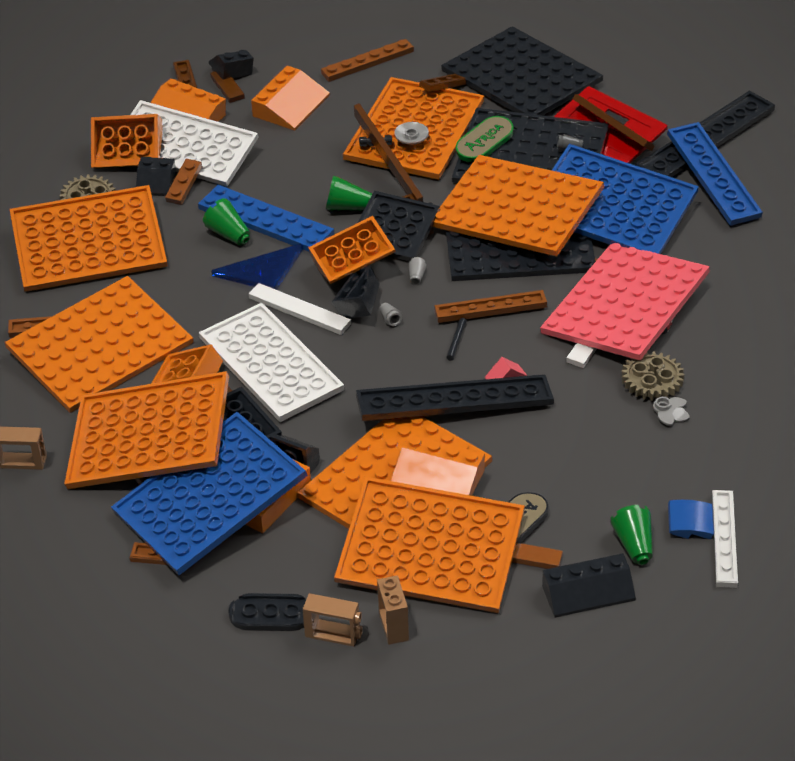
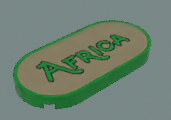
M492 116L483 120L457 141V156L466 162L475 160L478 155L488 157L513 136V123L508 118L502 116Z

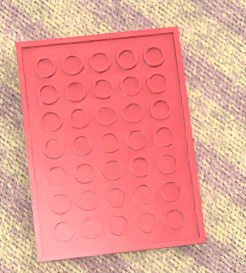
M618 243L610 244L540 327L541 333L641 360L709 274V266L650 251L637 250L634 247H622Z

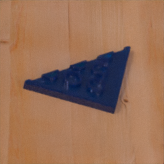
M297 244L216 268L211 273L214 277L254 287L260 283L277 290L302 252L303 244Z

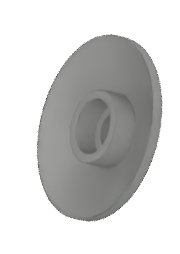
M406 122L395 129L396 139L405 144L421 143L429 135L428 128L418 122Z

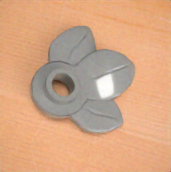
M659 397L653 403V409L658 413V419L666 425H672L674 421L684 422L690 417L683 409L687 403L685 399L679 397L670 399Z

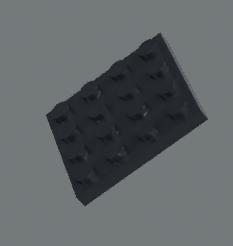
M374 190L358 223L373 216L396 250V252L388 256L410 262L412 258L418 256L436 218L435 215L440 211V206Z

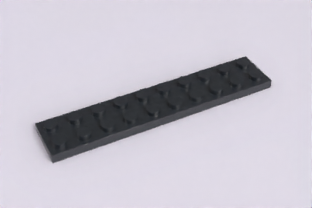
M749 90L701 121L700 125L715 146L719 147L774 111L775 104ZM672 141L636 163L638 167L669 177L675 176L689 166Z
M545 374L356 390V399L362 421L554 404V397Z

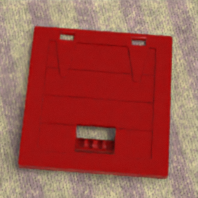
M590 86L578 94L605 113L611 111L627 119L628 121L624 125L650 143H653L668 129L667 124ZM575 100L569 102L554 116L608 123ZM609 124L602 155L630 164L647 149Z

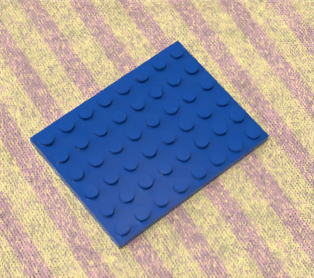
M572 144L567 146L551 170L604 182V189L574 231L575 233L607 244L618 243L622 247H634L637 250H645L657 254L662 253L699 186Z
M236 412L223 422L217 466L151 476L111 506V508L162 560L180 575L308 475L306 470L242 415Z

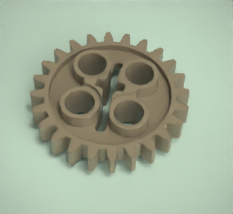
M87 174L86 178L80 175V179L74 177V182L68 181V185H63L64 189L60 190L61 194L59 196L60 200L116 191V189L113 187V183H109L108 179L103 181L102 176L97 179L96 175L90 178V175Z
M655 351L652 352V355H649L647 352L641 360L631 358V361L626 360V365H623L622 384H625V389H629V393L636 392L635 397L643 395V400L646 397H650L651 401H653L654 397L664 396L668 398L669 394L674 396L675 391L679 392L680 387H683L684 369L681 368V363H676V359L670 360V355L663 357L662 352L659 355H656Z

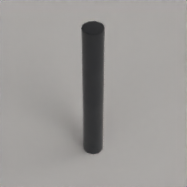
M465 318L459 319L446 357L449 361L454 360L467 322Z

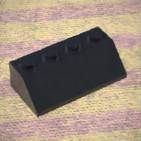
M243 387L227 393L223 422L238 412L268 439L271 440L273 434L282 435V431Z
M624 553L543 570L542 587L554 618L636 601L631 571Z

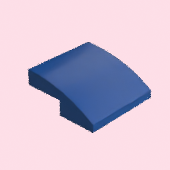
M670 500L668 502L670 534L687 539L691 534L707 539L712 538L714 535L712 504L695 500Z

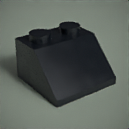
M247 50L226 52L216 55L209 60V65L225 80L230 77L237 78L252 75L254 58Z
M141 157L137 167L136 187L149 185L152 196H166L177 176L175 159Z
M273 434L271 436L272 442L289 457L310 467V474L320 463L319 448L284 435Z

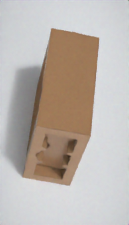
M0 427V468L43 470L47 454L42 429ZM1 444L30 445L32 453L3 452Z
M398 575L377 579L379 615L388 645L409 641L408 606Z
M309 593L303 607L305 637L354 647L357 638H361L363 627L360 626L362 612H359V604L357 602ZM319 615L349 620L350 625L321 620Z

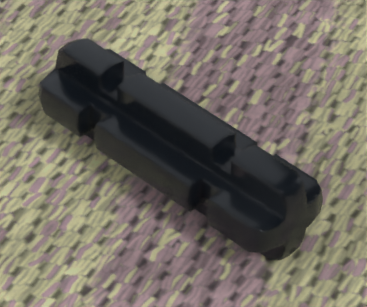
M385 135L383 138L386 143L392 145V136ZM359 137L360 147L374 146L369 138Z

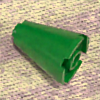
M333 176L326 209L364 211L372 193L338 176Z
M222 198L215 202L217 205L213 208L210 206L204 214V226L237 245L246 244L250 240L251 233L228 199Z
M631 505L616 511L617 515L614 518L613 516L610 517V523L631 560L639 565H644L653 557L651 512L647 506H644L645 509H643L639 505Z

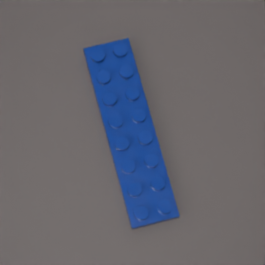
M699 122L668 129V137L730 226L762 218V210Z
M217 185L198 203V208L206 212L210 206L213 208L217 205L215 203L217 200L222 198L228 199L247 228L310 252L308 247L334 235V228L221 185Z

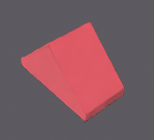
M501 357L485 376V379L527 376V374L519 364Z

